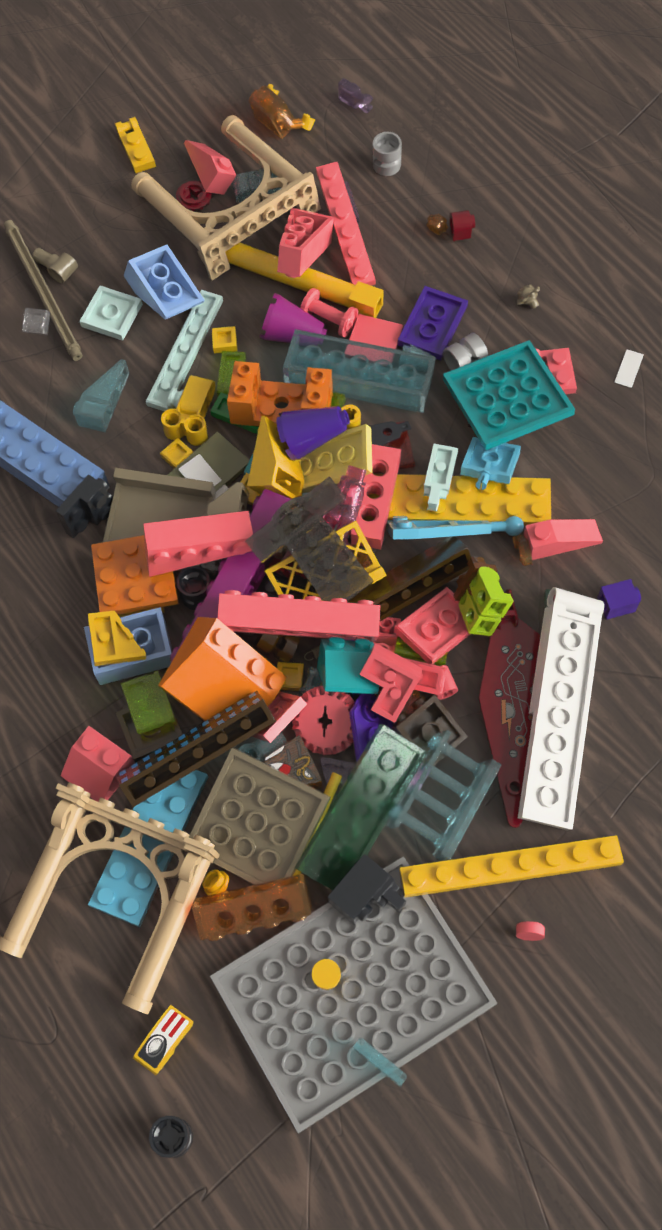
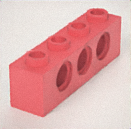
M372 444V473L359 477L357 489L361 490L359 497L354 498L352 512H356L354 520H349V523L356 520L370 547L381 550L401 461V449ZM382 472L384 473V475L375 476L374 473ZM370 494L379 495L376 499L369 498L368 496ZM371 516L374 520L368 522L363 520V518ZM354 528L347 531V534L351 535V544L356 545L358 536Z

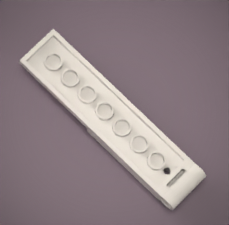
M553 587L547 598L548 607L544 610L529 710V714L533 715L518 818L564 830H572L604 603L601 600Z

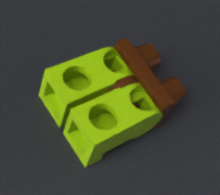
M473 556L467 563L469 567L467 573L460 575L457 579L458 588L453 596L455 601H459V608L468 633L492 636L501 622V618L504 617L514 601L511 594L503 592L499 583L500 578L496 565L486 564L484 558Z

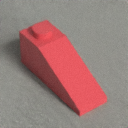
M186 140L184 145L205 191L224 195L236 177L230 160L205 144Z
M595 519L546 520L525 525L522 538L530 561L602 544L603 542Z

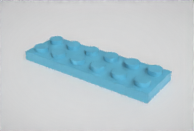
M194 770L136 805L133 811L139 813L138 819L145 822L152 818L165 824L163 829L173 833L174 828L184 832L208 779V775ZM124 827L120 838L128 835L131 829ZM143 835L142 843L144 848L149 851L146 856L150 859L152 850L158 845L165 843ZM131 843L130 845H127V846H130V847L136 849V848L134 847V844H133V843ZM113 850L88 905L140 928L159 885L149 868L139 859L130 854ZM164 851L159 854L157 865L161 872L166 871L174 853Z

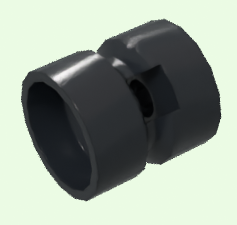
M187 567L177 577V587L184 605L192 610H196L197 605L200 602H204L207 596L208 585L211 582L207 571L202 567Z
M161 1117L150 1129V1146L161 1157H181L189 1151L193 1143L192 1128L187 1121L179 1117Z

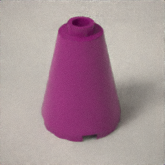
M274 293L273 298L277 300L276 303H270L262 326V330H265L266 333L260 334V339L317 346L318 342L323 343L327 332L326 329H323L324 323L281 295Z

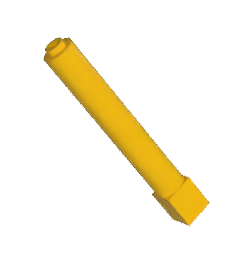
M240 242L225 252L230 264L305 292L315 288L319 290L321 298L348 307V309L354 307L358 309V315L376 318L383 306L384 290L358 281L354 285L308 268L300 277L291 278L284 273L277 272L278 256Z

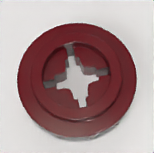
M188 181L182 184L176 192V200L186 209H191L193 212L195 209L203 210V207L209 205L212 194L205 191L201 181ZM190 193H192V195H194L195 197H198V199L194 200L193 198H191Z

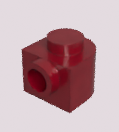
M469 210L450 213L449 225L453 241L471 238L472 229L475 228L474 214L470 215Z

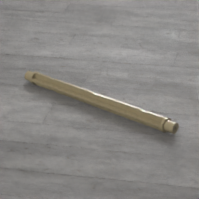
M12 220L6 221L4 223L6 234L15 247L67 348V353L71 355L74 361L80 360L83 356L80 351V345L77 344L30 251L24 243L19 228Z

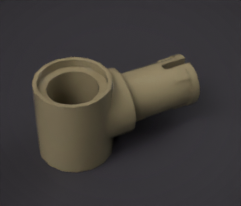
M37 248L33 252L34 261L47 267L50 276L58 283L63 284L78 268L75 259L65 252L60 256L57 254L52 255L41 248Z

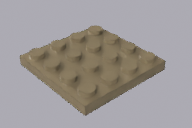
M231 748L189 838L193 839L194 835H198L210 840V843L215 845L214 850L220 854L219 858L214 859L213 863L282 898L331 797L236 748Z

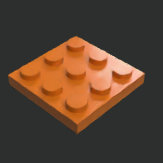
M144 535L91 545L100 612L115 611L117 615L179 604L174 571L149 577Z

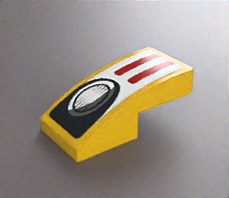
M170 1005L134 1054L133 1059L154 1075H157L174 1054L176 1046L191 1029L194 1021Z

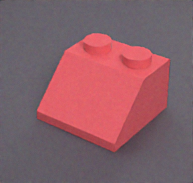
M88 726L71 747L60 776L67 782L75 784L90 793L89 798L97 802L100 798L109 800L119 787L116 774L132 766L135 762L130 754Z

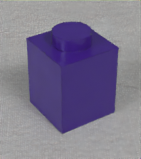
M631 579L601 587L598 600L604 603L603 613L606 620L636 612L641 601V594L639 589L634 587Z

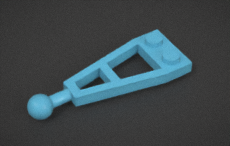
M394 516L393 520H387L386 531L393 540L491 534V532L505 531L511 536H517L524 529L523 520L517 516H511L506 521L489 522L488 520H408L407 516Z

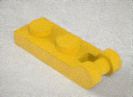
M136 117L129 118V121L124 123L121 121L115 123L116 131L135 174L156 167L155 160ZM133 130V132H131V133H128V134L125 133V132H127V131Z

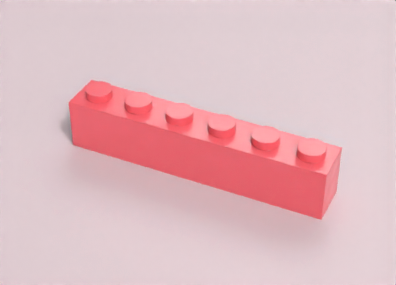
M227 590L225 594L219 593L217 619L233 632L315 638L340 637L344 640L362 638L371 642H375L379 637L380 605H373V601L360 600L358 603H347L346 599L333 598L330 602L321 601V598L316 596H307L303 600L294 599V596L289 594H280L276 598L267 597L268 594L262 592H254L249 596L241 595V592L235 590Z

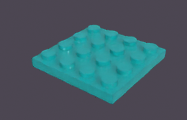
M530 340L443 374L444 383L485 450L575 415L574 406Z

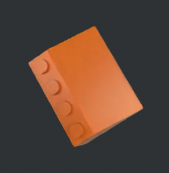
M197 617L158 686L202 720L207 721L255 691L259 692L268 707L275 700L287 676L217 618Z

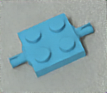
M473 437L462 463L460 475L478 478L476 487L480 489L482 485V490L486 488L488 480L509 484L520 455L521 446L506 442L485 450L477 437Z

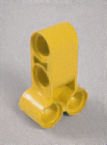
M193 375L189 377L176 409H168L161 415L163 430L168 439L175 440L176 438L180 439L186 436L187 441L194 446H200L207 441L208 432L204 418L214 396L215 381Z

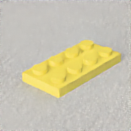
M364 424L348 429L299 459L305 480L302 493L314 491L318 484L327 487L329 483L334 485L371 474V428Z

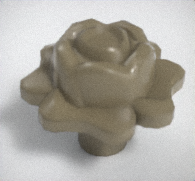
M529 284L521 288L517 293L518 299L516 304H528L531 309L536 308L539 305L536 297L540 287L534 288Z

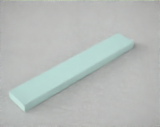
M204 290L200 291L205 301L191 309L146 399L147 406L162 411L171 409L167 406L169 393L173 387L180 390L223 302L221 295Z

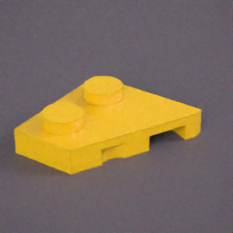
M115 611L88 614L95 666L146 660L145 650L140 648L134 640L133 634L122 624V620Z

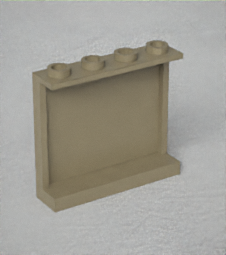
M115 468L113 478L116 481V487L103 542L144 535V523L203 516L204 511L208 512V505L215 498L216 490L213 482ZM183 569L175 570L176 574L179 575Z

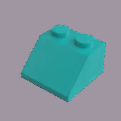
M340 637L321 639L317 669L324 690L329 692L378 694L379 685L360 675L364 664L371 654L374 643L362 638L355 641L344 640Z

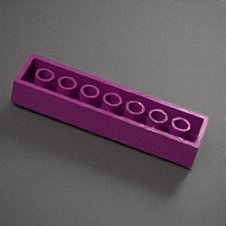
M264 489L261 496L255 498L252 506L253 511L250 515L254 536L253 551L227 557V559L221 561L218 568L219 574L215 581L212 580L209 583L206 591L207 596L203 603L200 602L197 605L194 613L195 618L191 625L188 624L182 635L183 641L179 647L174 648L171 654V662L197 617L218 618L219 593L225 594L227 590H235L241 592V595L251 596L252 593L257 591L266 574L265 570L274 557L271 549L290 504L293 505L292 499L268 489Z

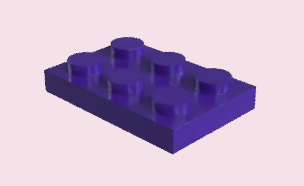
M424 286L398 338L397 345L442 360L443 350L448 347L468 306V300Z

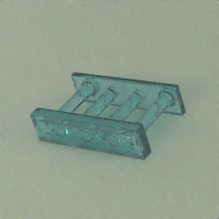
M449 730L442 731L439 734L435 733L430 739L427 746L430 750L400 803H395L388 814L390 820L387 824V827L392 829L399 827L403 823L433 842L436 848L433 856L441 861L451 859L501 767V764L494 759L477 763L446 743L452 733ZM441 752L473 772L475 778L470 786H464L433 766ZM427 776L435 779L460 796L462 802L458 809H450L420 789ZM414 799L447 819L449 825L445 833L439 834L407 813Z

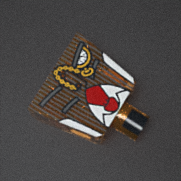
M300 735L264 759L265 764L315 789L323 787L322 779Z

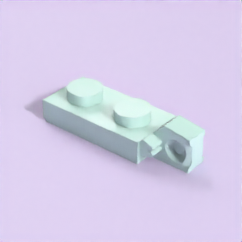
M433 444L424 483V496H429L427 510L437 512L440 499H446L449 494L458 448Z

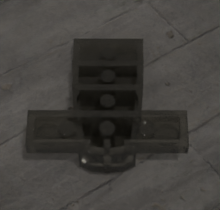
M330 476L303 497L299 496L284 503L275 512L271 519L272 521L245 540L261 563L286 546L292 558L322 601L331 602L333 598H342L349 602L374 582L357 561L356 556L340 539V536L322 518L346 500V496Z

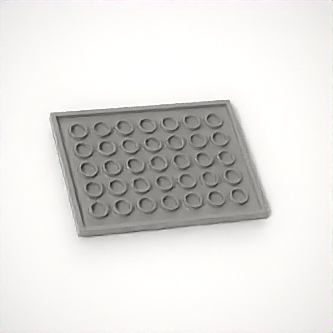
M404 856L384 868L395 879V884L400 887L397 893L406 900V905L399 913L388 904L381 907L380 905L375 906L372 903L370 906L373 910L363 922L359 919L353 924L330 903H327L210 976L298 1134L497 1005L495 998L429 895L404 898L399 874L400 867L409 866ZM322 959L333 960L340 968V981L336 987L330 990L318 988L312 979V969Z

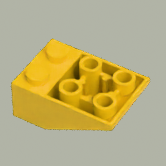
M261 416L247 487L260 495L264 489H268L292 499L293 504H299L305 481L300 461H293L287 455L285 450L289 449L286 442H281L277 424L267 417Z

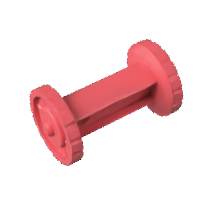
M315 288L310 289L304 297L300 308L310 315L315 313L339 325V336L347 337L356 323L358 309L351 307L344 313L320 301L319 290Z

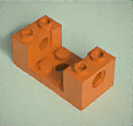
M235 361L227 398L230 423L259 426L261 416H265L277 424L276 420L280 416L279 413L284 411L331 407L333 395L332 369L307 367L306 384L261 381L259 363ZM285 402L288 406L280 409L276 407V404Z

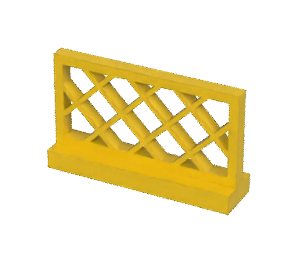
M356 520L265 570L278 595L283 594L281 586L286 588L285 594H288L290 589L304 593L303 600L309 594L320 597L321 601L330 602L333 598L346 599L387 576ZM354 528L358 536L355 547L342 544L344 533ZM339 536L338 542L331 541ZM327 542L337 545L333 560L319 556L321 546ZM360 543H362L365 550L359 549ZM340 546L354 550L350 565L336 561ZM317 548L315 555L309 553ZM358 551L368 554L372 564L363 569L355 567L354 563ZM303 555L314 557L310 572L296 568L298 559ZM318 559L331 562L328 577L314 574ZM294 561L293 567L286 566ZM335 564L349 568L346 578L342 581L331 579ZM280 568L291 570L288 584L277 582L272 573ZM353 569L358 570V572L351 575ZM295 571L309 575L305 590L291 586ZM312 577L326 580L322 592L317 594L308 591ZM330 582L336 583L333 586L329 587Z

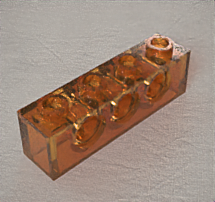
M300 874L196 898L192 910L200 941L205 939L216 941L222 939L227 934L235 932L237 935L249 933L253 928L261 926L273 928L283 921H302L312 914V904L305 876ZM277 899H284L288 902V905L278 907L273 902ZM250 905H255L259 907L260 912L253 914L248 912L246 908ZM229 912L233 918L224 920L219 916V913Z

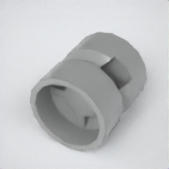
M382 132L373 140V169L380 175L391 176L400 170L402 142L397 134Z
M470 333L460 340V344L455 342L445 348L443 356L447 366L452 371L487 357L488 351L482 339L477 334Z

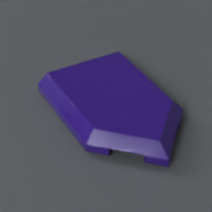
M361 693L349 711L358 767L401 763L397 739L390 731L394 726L393 722L371 710L377 698L374 694Z

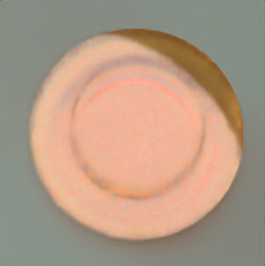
M430 214L427 218L426 226L433 233L441 235L442 232L447 231V220L442 215Z

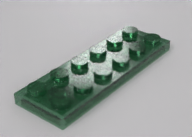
M379 724L294 868L333 891L364 854L368 855L427 752L386 725Z

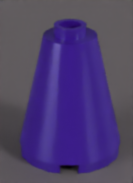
M339 406L284 411L279 413L280 416L276 420L280 440L282 443H287L289 449L285 451L293 461L303 458L347 430V425L350 424L346 410H342Z

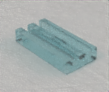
M359 1038L353 1046L354 1050L401 1088L407 1079V1075L363 1038Z

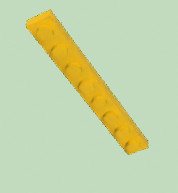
M616 835L400 867L399 874L403 896L406 898L619 866L624 863Z

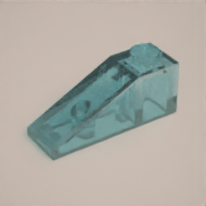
M121 359L82 393L79 402L77 401L73 408V415L79 426L106 432L130 374L126 360Z

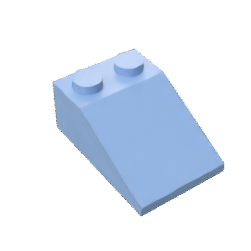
M168 245L128 261L124 273L125 279L135 294L165 320L204 303L205 300Z

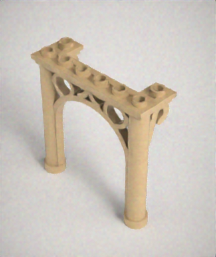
M235 115L228 116L223 121L222 133L264 169V176L259 187L241 203L218 212L198 213L186 209L146 172L138 173L133 178L131 184L136 194L144 197L199 250L197 251L198 255L205 264L211 280L231 269L225 253L227 250L294 206L298 209L314 213L321 209L313 174L311 172L302 174L244 126L243 121ZM271 173H273L277 177L271 178ZM281 188L273 194H267L270 189ZM228 222V224L220 229H213L217 223ZM200 224H206V227L203 228Z
M69 782L66 787L58 783L56 789L59 790L57 796L62 800L57 804L51 818V824L55 827L4 936H0V950L22 958L61 872L75 858L96 850H116L130 854L144 863L152 872L159 885L162 899L158 922L122 1001V1004L132 1009L149 1014L153 1005L151 1002L208 867L210 863H213L214 859L219 858L220 854L214 850L215 845L206 838L194 835L192 839L189 838L190 835L176 828H174L172 833L163 829L165 824L149 818L148 822L138 819L140 814L133 810L125 808L121 812L114 809L115 803L104 798H100L98 802L90 799L91 794L75 784ZM86 811H88V812H90V813H93V814H89V815L84 816L85 813H86ZM98 821L105 825L106 834L101 840L91 842L85 834V829L90 822ZM111 821L131 829V832L125 837H115L114 842H110L114 836V827ZM77 832L83 845L68 852ZM143 835L165 843L158 845L152 850L150 859L146 856L149 851L144 848L142 843ZM131 843H133V844H134V847H135L136 849H134V848H132V847H130V846H127V845H130ZM164 851L177 854L179 863L176 869L161 872L157 865L159 854ZM178 876V883L170 898L166 879Z

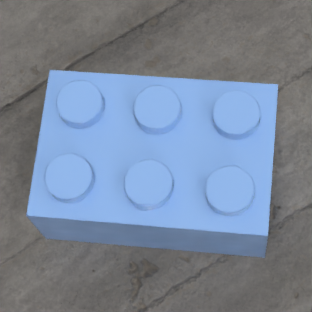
M161 607L120 618L122 624L133 634L134 640L140 648L145 650L146 660L95 666L89 626L84 627L93 672L100 685L170 666V657L173 650Z

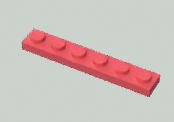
M338 162L316 167V174L329 215L334 217L333 227L351 283L356 285L360 281L371 286L376 285V279Z

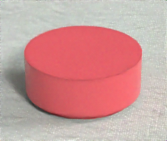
M520 922L516 925V937L529 941L542 940L545 938V927L538 922Z

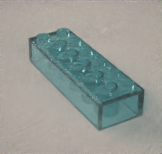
M295 329L283 365L284 383L306 384L307 367L332 369L333 395L424 413L434 375L436 357Z

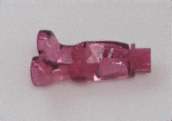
M351 465L348 466L346 475H342L340 478V482L325 511V521L319 532L314 536L312 544L333 533L336 525H338L336 529L338 530L357 519L364 497V487L361 485L366 486V483L363 482L366 470ZM349 531L344 533L342 544L351 546L348 543ZM339 536L331 541L338 542ZM328 542L321 546V548L335 553L337 545ZM340 546L338 555L352 558L354 550Z

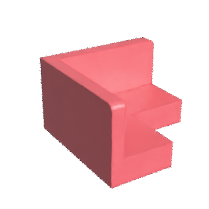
M376 643L360 675L383 687L371 710L395 723L421 678L422 668Z

